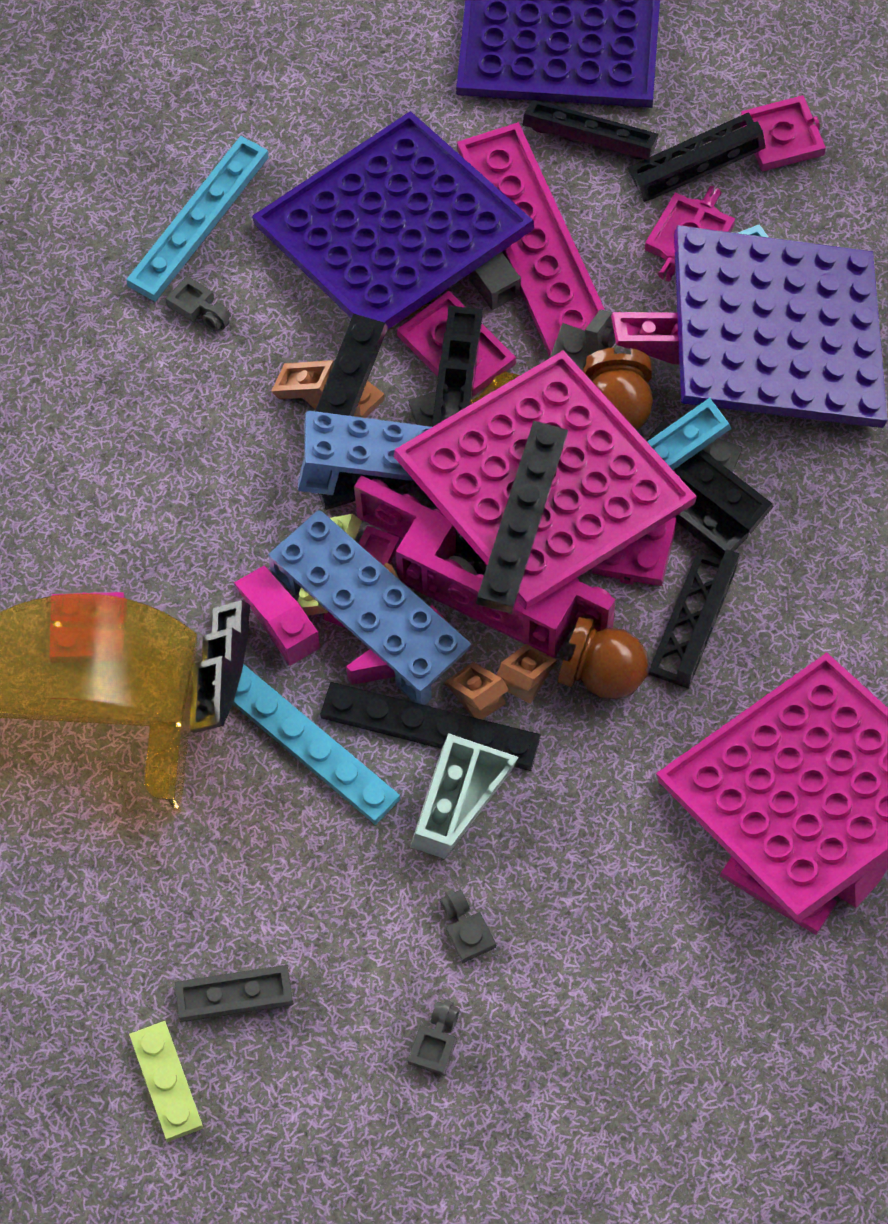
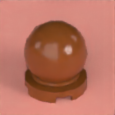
M607 348L587 356L583 372L636 430H639L648 421L653 406V397L650 385L648 384L652 378L651 358L646 353L632 348L631 354H614V348Z
M579 617L569 643L576 645L572 657L569 656L568 661L563 660L558 683L572 688L575 681H580L581 679L589 692L605 699H620L632 695L643 683L648 672L647 651L640 640L624 629L609 627L597 631L594 628L595 619Z

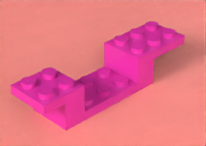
M361 475L355 484L357 517L389 534L400 537L402 540L396 549L397 576L406 586L553 658L556 657L579 617L595 619L594 628L597 631L609 627L613 628L616 599L605 589L597 586L592 588L580 582L578 578L526 610L516 599L512 614L476 604L484 575H474L464 570L456 561L449 559L456 553V529L439 509L432 510L421 505L420 501L409 494L401 495L391 490L387 484L378 479L370 480Z

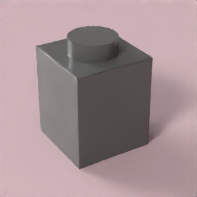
M502 252L470 273L472 284L491 310L521 295V277Z

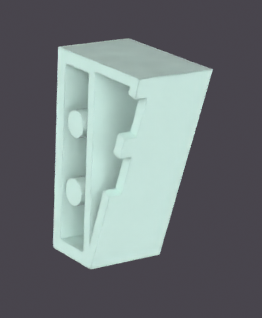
M448 733L410 847L445 859L510 774L519 757Z

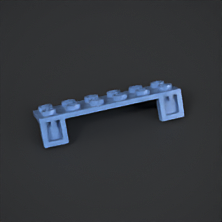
M306 411L304 459L298 478V491L333 495L339 472L414 481L394 458V451L399 446L432 427Z
M321 510L316 511L268 554L271 573L295 595L302 587L395 671L396 686L414 703L426 705L432 699L431 685L470 649V642Z

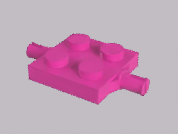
M709 186L702 200L689 199L676 192L674 193L645 242L646 251L666 260L661 271L658 273L662 280L666 276L665 281H671L675 273L674 232L677 225L731 232L734 228L735 218L720 212L714 206L722 194L719 188L716 187L714 191L715 186Z

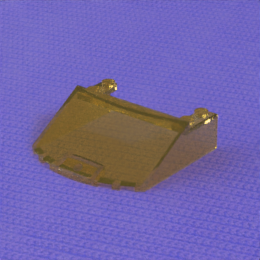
M63 594L33 599L14 605L0 612V718L150 726L145 770L146 789L153 797L160 800H168L173 811H181L191 712L192 668L196 659L198 636L185 624L163 611L134 600L116 596Z

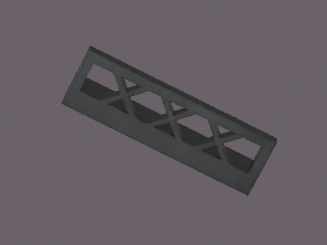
M748 112L655 154L649 160L644 159L627 167L628 172L643 202H646L765 149L763 130L758 121L754 122Z
M726 549L721 559L697 551L648 675L687 689L690 688L737 570L740 553ZM701 562L718 568L714 580L703 584L697 573ZM695 579L698 586L691 588ZM701 592L705 599L702 610L691 614L685 603L686 599ZM683 610L686 616L679 619ZM689 622L693 629L690 640L679 644L673 631L675 627ZM671 640L673 647L667 649L669 641ZM677 652L681 660L677 674L659 668L664 657Z

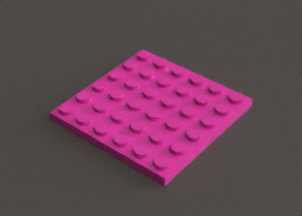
M564 350L404 443L394 451V458L488 565L533 421L568 430L565 445L517 596V601L525 610L695 504L697 497Z
M827 652L656 773L658 782L798 923L888 858V707Z

